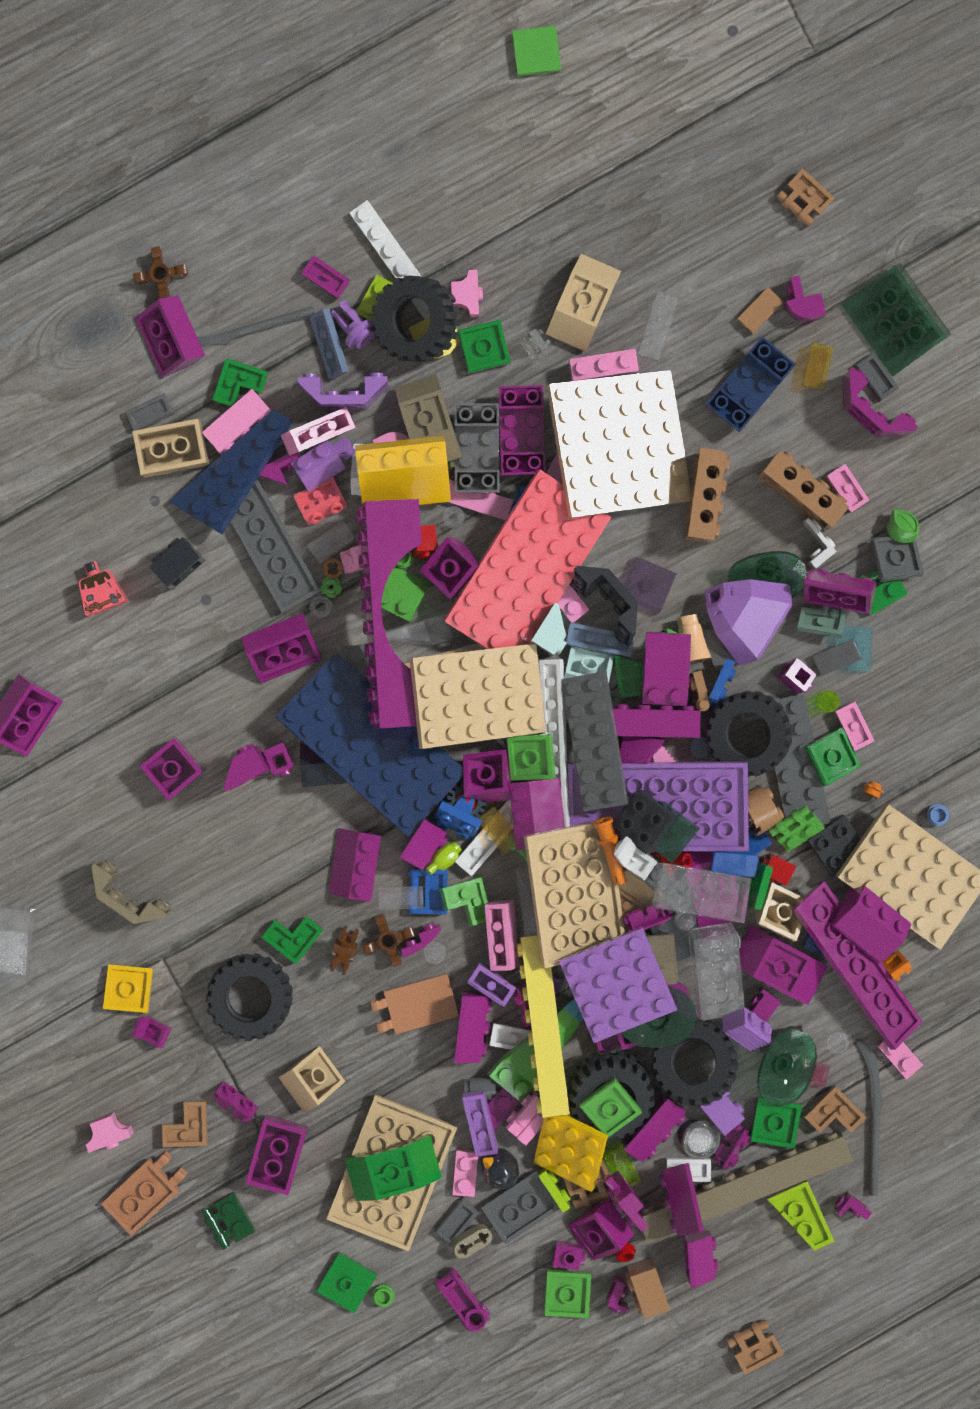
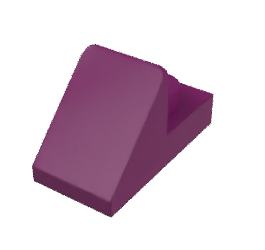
M295 453L290 456L287 454L267 464L260 477L289 486L282 470L285 469L287 472L294 469L291 463L299 458L298 454Z

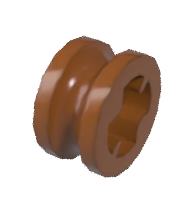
M328 559L323 565L324 574L329 578H339L343 573V565L337 559ZM330 563L332 565L334 563L338 564L337 569L339 571L337 574L334 572L332 575L328 573L330 570L328 565Z

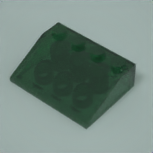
M901 263L893 266L842 305L892 376H895L952 335Z

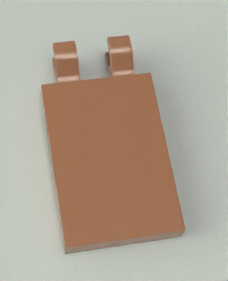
M447 973L385 990V998L373 1000L370 1003L373 1012L386 1007L389 1009L391 1019L383 1020L376 1024L379 1033L394 1028L395 1034L459 1017Z
M167 1151L155 1162L149 1158L101 1203L131 1236L180 1191L177 1184L188 1174L182 1167L171 1178L162 1171V1168L172 1158Z

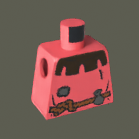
M96 561L84 565L88 577L79 580V587L86 616L90 617L129 602L110 570L100 572Z

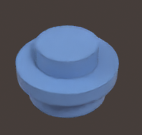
M934 804L928 808L926 817L930 824L942 826L948 821L949 812L945 806Z

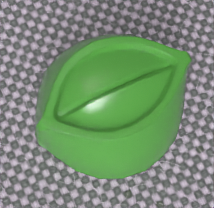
M896 509L892 511L886 527L889 536L900 543L915 542L920 529L918 521L913 514Z

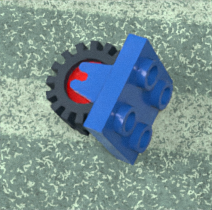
M461 782L449 791L446 802H441L433 821L442 829L447 830L449 828L455 831L456 835L460 838L472 840L482 823V820L479 818L484 812L486 803L482 800L465 798L464 782Z

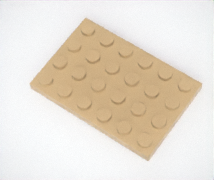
M536 644L409 658L419 749L546 732Z
M887 803L836 874V877L854 889L866 886L912 924L911 930L940 950L980 894V870Z
M593 822L524 836L541 964L544 968L560 965L559 960L625 933L619 884L617 882V885H613L603 847L598 843L600 838Z
M375 1094L352 1155L366 1152L367 1155L408 1144L410 1139L430 1134L441 1171L457 1126ZM346 1168L327 1220L409 1251L436 1181L420 1189L384 1199L356 1201Z

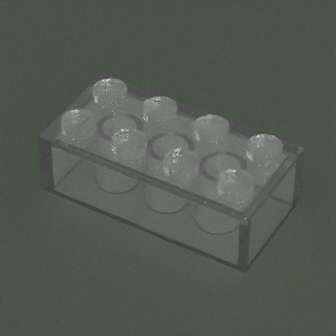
M659 863L651 908L744 923L751 878Z
M729 922L688 929L695 1004L701 1020L721 1018L726 1014L744 1008L738 934L733 924Z

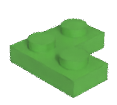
M482 877L439 889L444 910L465 906L469 926L486 922L485 904L488 903Z

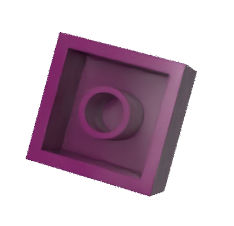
M173 738L140 766L168 801L175 798L206 772L178 738Z

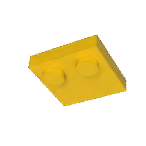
M108 964L103 1009L148 1013L153 969Z

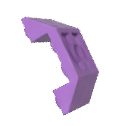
M370 373V377H365V394L361 395V391H348V395H339L337 391H327L323 395V383L320 377H316V374H303V377H297L300 388L322 410H340L345 407L348 410H368L389 388L387 376H383V373Z

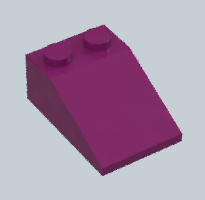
M646 632L641 686L642 704L687 706L691 634Z

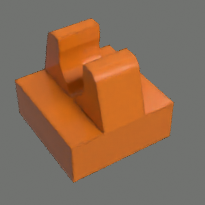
M899 950L882 962L888 973L896 981L901 980L899 976L904 972L907 974L911 972V964Z

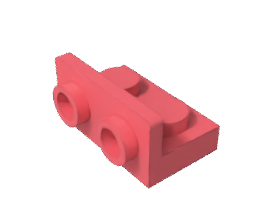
M333 477L310 492L305 489L293 495L309 526L319 523L324 518L337 514L347 507Z

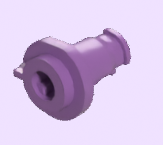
M347 301L340 302L339 306L353 322L349 324L339 312L336 313L334 310L331 311V316L337 320L338 325L348 335L345 340L347 346L350 349L356 347L361 349L374 339L373 331L376 328L374 325H371V319L364 321L354 309L349 307Z

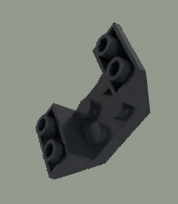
M576 566L573 571L574 577L571 581L573 590L586 598L597 588L600 589L599 593L605 600H610L614 605L613 609L620 616L614 628V636L621 644L624 643L629 647L636 633L638 601L610 569Z

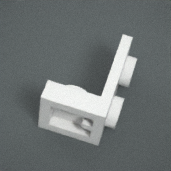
M807 518L802 523L824 549L822 551L819 548L810 555L812 560L807 564L812 569H816L837 551L834 549V542L828 536L824 537L820 532V525L814 519L810 520Z

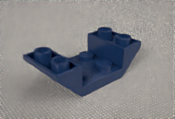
M762 336L705 405L740 433L796 364Z

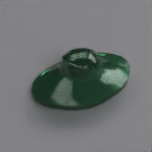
M785 551L763 552L747 556L735 562L729 570L728 582L750 579L788 584L791 589V598H793L803 590L807 570L802 559L794 553Z
M668 986L677 1006V1011L621 1033L630 1042L643 1047H667L678 1044L690 1035L697 1019L696 1008L691 998L683 991Z
M785 1029L773 1037L768 1044L757 1076L758 1092L764 1100L774 1105H788L798 1100L807 1090L817 1061L816 1045L809 1035L797 1029Z

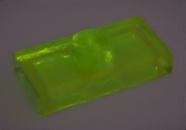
M622 1143L604 1152L603 1157L613 1174L619 1170L631 1187L642 1181Z

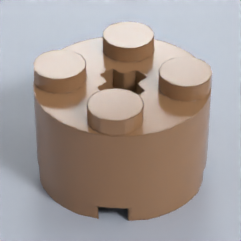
M760 785L748 790V827L752 826L754 831L751 833L754 836L766 832L784 818L781 809L778 806L776 807L772 801L774 796L771 790Z

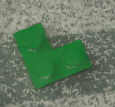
M226 358L213 401L232 407L237 402L241 387L248 390L253 389L254 392L262 394L269 372Z
M308 916L304 918L294 932H291L275 919L261 938L296 965L324 929Z

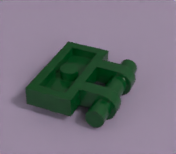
M235 1192L215 1202L214 1205L218 1210L217 1212L212 1214L209 1207L201 1211L205 1218L206 1226L211 1228L215 1235L213 1238L216 1244H220L222 1250L230 1246L226 1239L227 1237L232 1235L235 1242H238L256 1231ZM220 1218L223 1219L227 1226V1229L223 1231L217 1223V1220Z

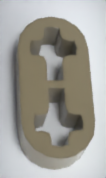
M484 1224L475 1225L452 1241V1250L458 1258H467L487 1246L492 1240V1233ZM482 1232L484 1237L480 1239L478 1234ZM461 1244H463V1245L465 1246V1249H464V1250H461V1249H460L459 1246H460Z

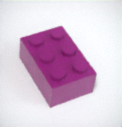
M266 1114L245 1184L288 1196L309 1126Z

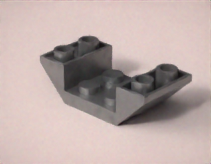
M499 403L454 404L455 435L463 457L455 460V493H499Z

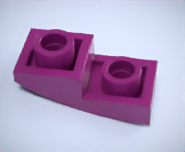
M434 922L422 926L423 930L419 931L420 941L414 938L404 942L405 946L401 947L403 957L412 955L428 945L441 931L440 924L435 925Z

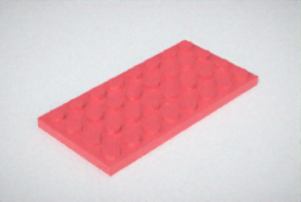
M538 469L478 563V568L466 582L443 621L487 649L532 644L531 640L553 605L559 602L574 577V568L582 565L611 517L604 513L569 518L563 484Z

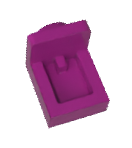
M140 1016L134 1024L131 1036L141 1038L158 1048H163L172 1028L153 1017Z

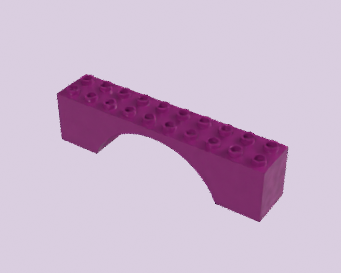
M419 499L365 501L359 506V510H356L355 517L356 523H360V532H357V544L361 546L362 555L358 556L359 568H363V577H360V589L364 590L365 599L361 600L362 613H366V622H363V634L367 635L368 643L364 645L365 657L369 658V666H366V679L370 680V689H367V699L372 704V711H369V724H373V729L417 726L411 669L400 660L387 639L382 622L381 604L384 588L393 568L409 551L422 544Z

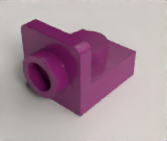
M849 1192L841 1195L835 1202L836 1207L834 1209L840 1216L847 1209L855 1217L859 1218L862 1216L865 1220L872 1214L867 1206Z
M615 1275L606 1297V1303L611 1311L618 1314L622 1312L628 1314V1304L620 1301V1299L623 1300L627 1287L625 1286L624 1278Z

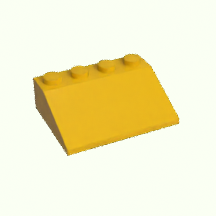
M444 435L355 445L362 503L365 501L419 499V505L451 501Z

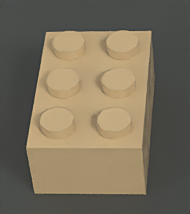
M199 419L132 431L140 474L144 478L210 466L205 438L202 433V423Z

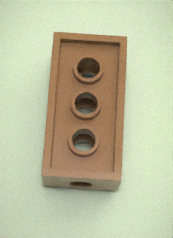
M700 448L696 452L691 484V500L688 505L683 540L710 544L716 537H719L720 524H717V519L719 515H722L724 502H720V498L725 493L727 480H724L723 477L726 471H728L730 458L726 457L727 451ZM707 470L713 472L714 479L707 476ZM703 492L711 495V501L703 497ZM700 514H705L708 517V523L701 521Z
M779 451L757 477L809 519H814L824 531L833 528L849 508L846 504L847 500L840 494L836 493L834 495L829 491V485L823 480L819 479L817 481L811 476L812 472L803 465L801 467L798 466L791 454L786 451L784 453ZM784 472L790 475V480L785 478ZM801 485L806 487L807 494L801 490ZM819 499L824 502V508L819 505Z

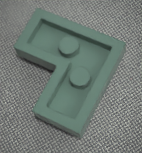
M825 606L824 611L802 607L797 630L841 638L847 610Z

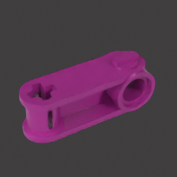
M451 1267L450 1272L440 1279H435V1283L461 1318L460 1322L466 1330L471 1332L479 1331L484 1328L486 1322L490 1319L489 1315L491 1313L484 1303H480L457 1270ZM478 1313L482 1318L475 1322L470 1319V1315Z

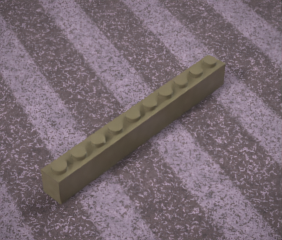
M830 1132L824 1135V1139L807 1141L803 1144L804 1147L787 1149L783 1152L784 1155L776 1158L775 1156L767 1157L759 1165L750 1164L743 1167L739 1173H727L719 1181L714 1182L711 1180V1182L703 1183L701 1188L695 1190L702 1222L853 1162L844 1136L840 1132ZM665 1199L661 1200L659 1205L654 1207L648 1205L640 1209L641 1215L649 1226L643 1231L647 1243L673 1234L669 1221L673 1219L672 1210L667 1211Z

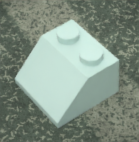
M557 603L553 605L531 640L533 644H536L537 647L552 656L555 653L560 654L567 643L564 641L566 633L560 607Z
M571 646L564 671V679L607 671L609 683L614 655Z

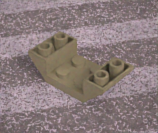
M437 374L395 387L398 404L409 439L444 435L447 463L463 458Z
M101 860L91 866L97 899L131 923L136 924L165 919L172 914L171 905L162 898L151 900L144 910H141L143 907L134 900L130 902L124 898L125 894L116 887L111 889L110 886L119 872L115 870L117 867L110 861L105 860L104 862Z

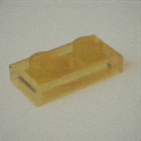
M815 342L811 343L802 387L820 391L825 390L834 347Z
M494 806L478 818L482 820V828L504 855L515 847L513 829Z

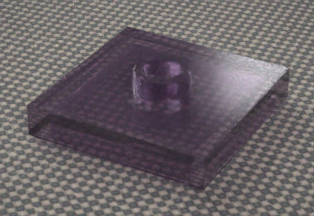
M636 556L624 586L638 601L639 606L660 614L677 573Z

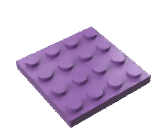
M643 927L559 960L594 1043L677 1011V1006Z

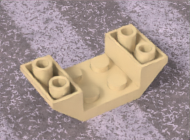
M581 254L555 309L546 335L586 352L621 271Z

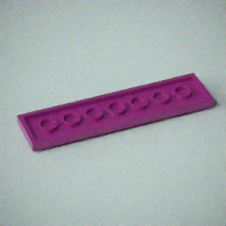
M819 882L792 910L890 1050H896L923 1021L884 965L877 963L832 926L841 904L826 882Z

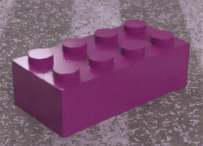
M613 705L617 736L700 738L701 711H695V706H679V710H673V706H657V710H650V705H635V709H628V705Z

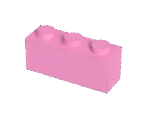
M635 349L569 359L568 363L571 382L635 375L639 371Z
M251 389L202 433L222 455L271 410Z
M347 407L288 431L282 434L281 437L290 456L355 428V425Z
M498 900L485 904L490 971L513 970L520 966L514 900Z

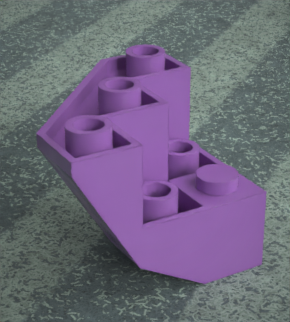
M749 579L721 583L705 590L707 612L715 633L740 666L760 659L792 606L791 589L788 584Z

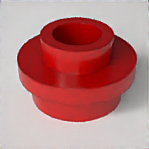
M626 1243L620 1251L614 1253V1256L619 1262H629L635 1257V1246Z

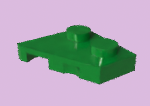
M614 656L619 697L640 696L643 664L620 656Z

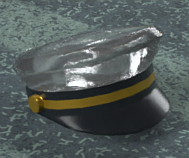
M688 1120L681 1124L678 1129V1140L686 1154L692 1158H708L719 1147V1132L714 1125L707 1121Z

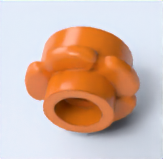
M869 781L868 784H863L864 789L862 792L867 796L879 799L880 795L884 793L881 790L882 786L876 782Z

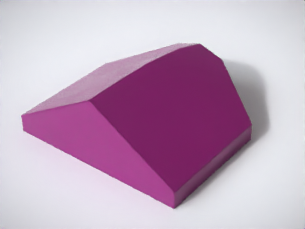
M623 737L620 750L622 763H650L651 757L661 748L665 740L661 737Z

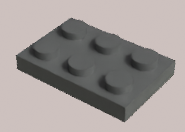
M537 1170L528 1174L512 1187L504 1190L481 1206V1209L505 1245L560 1209L539 1178Z

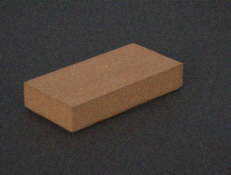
M768 287L740 315L737 321L753 335L784 302Z

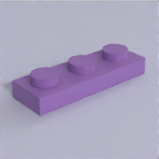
M485 1090L463 1093L462 1100L476 1157L498 1154V1145Z

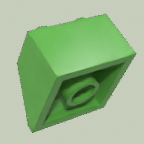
M395 566L386 582L381 608L411 623L430 583Z

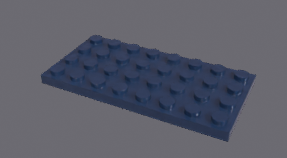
M336 652L278 713L276 718L406 837H409L464 776L463 767L440 746L419 749L417 726L373 729V724H369V711H372V704L367 699V689H370V682Z

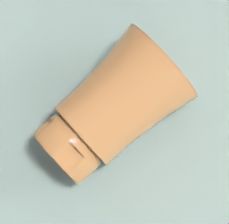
M693 614L677 618L678 633L691 634L690 664L711 659L702 626L699 624L698 615Z

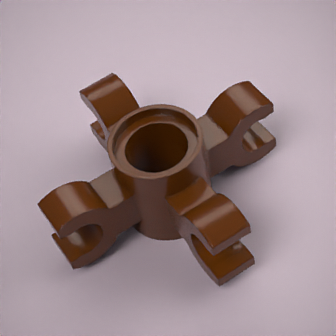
M160 247L151 248V254L154 264L148 272L133 273L134 283L142 285L154 282L158 286L160 299L170 297L168 285L171 283L172 278L189 276L185 264L168 268L163 263ZM159 270H165L166 276L160 280L156 279V273Z
M384 913L375 916L381 934L377 940L363 944L364 954L381 948L384 951H388L393 967L401 965L402 961L396 947L399 941L415 936L413 927L410 926L395 932L389 929ZM392 935L395 943L391 946L385 945L382 941L383 936Z
M347 926L342 928L339 938H336L331 957H334V959L332 960L330 971L333 972L336 966H340L343 969L342 975L347 973L350 962L353 963L358 943H355V941L357 940L359 930L355 929L353 934H348L346 932Z

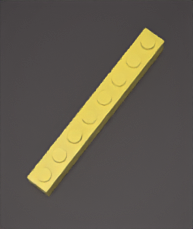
M538 936L522 937L521 943L517 944L518 957L523 956L524 965L520 966L521 979H526V987L522 988L523 999L528 1001L529 1010H525L526 1023H531L532 1032H528L529 1046L534 1045L535 1053L530 1055L532 1068L537 1069V1077H533L534 1090L539 1091L540 1100H536L537 1114L542 1113V1118L569 1115L551 967H542Z

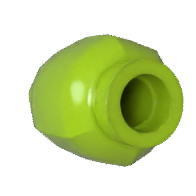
M453 841L450 844L445 843L443 848H438L432 855V863L425 868L427 873L432 875L436 870L443 871L452 866L459 858L460 846Z

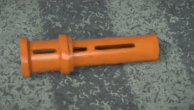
M599 818L593 822V825L597 828L600 838L598 843L604 849L613 885H617V882L619 885L627 882L623 867L614 856L618 836L614 834L612 827L613 818Z

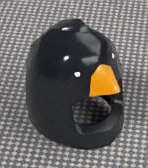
M498 1148V1155L495 1157H490L491 1155L482 1157L481 1170L484 1179L491 1187L508 1189L516 1184L520 1171L517 1159L510 1151Z

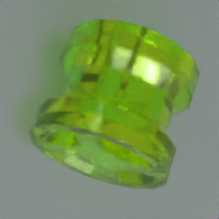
M828 690L820 692L816 697L815 703L820 711L833 712L839 707L840 699L837 693Z

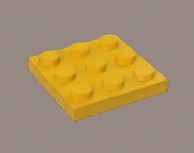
M568 1115L543 1118L533 1163L592 1192L596 1186L608 1135Z

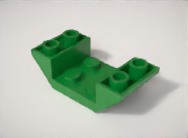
M430 1134L410 1139L408 1144L368 1155L366 1152L344 1158L356 1201L384 1199L420 1189L442 1178Z

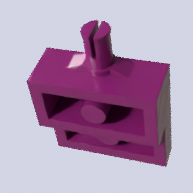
M619 1170L612 1175H606L603 1178V1182L609 1188L606 1192L614 1201L613 1204L620 1213H624L626 1220L632 1227L637 1226L643 1232L649 1226L639 1211L644 1206L635 1191Z

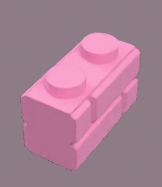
M535 1091L532 1095L528 1093L520 1102L521 1108L517 1112L513 1110L506 1118L508 1122L506 1124L507 1130L524 1145H527L537 1134L543 1123L542 1113L537 1114L536 1100H540V1095Z

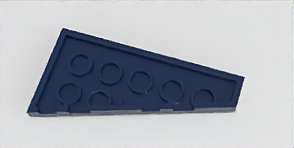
M272 410L169 502L218 533L223 534L282 441L281 435L289 430L293 422Z

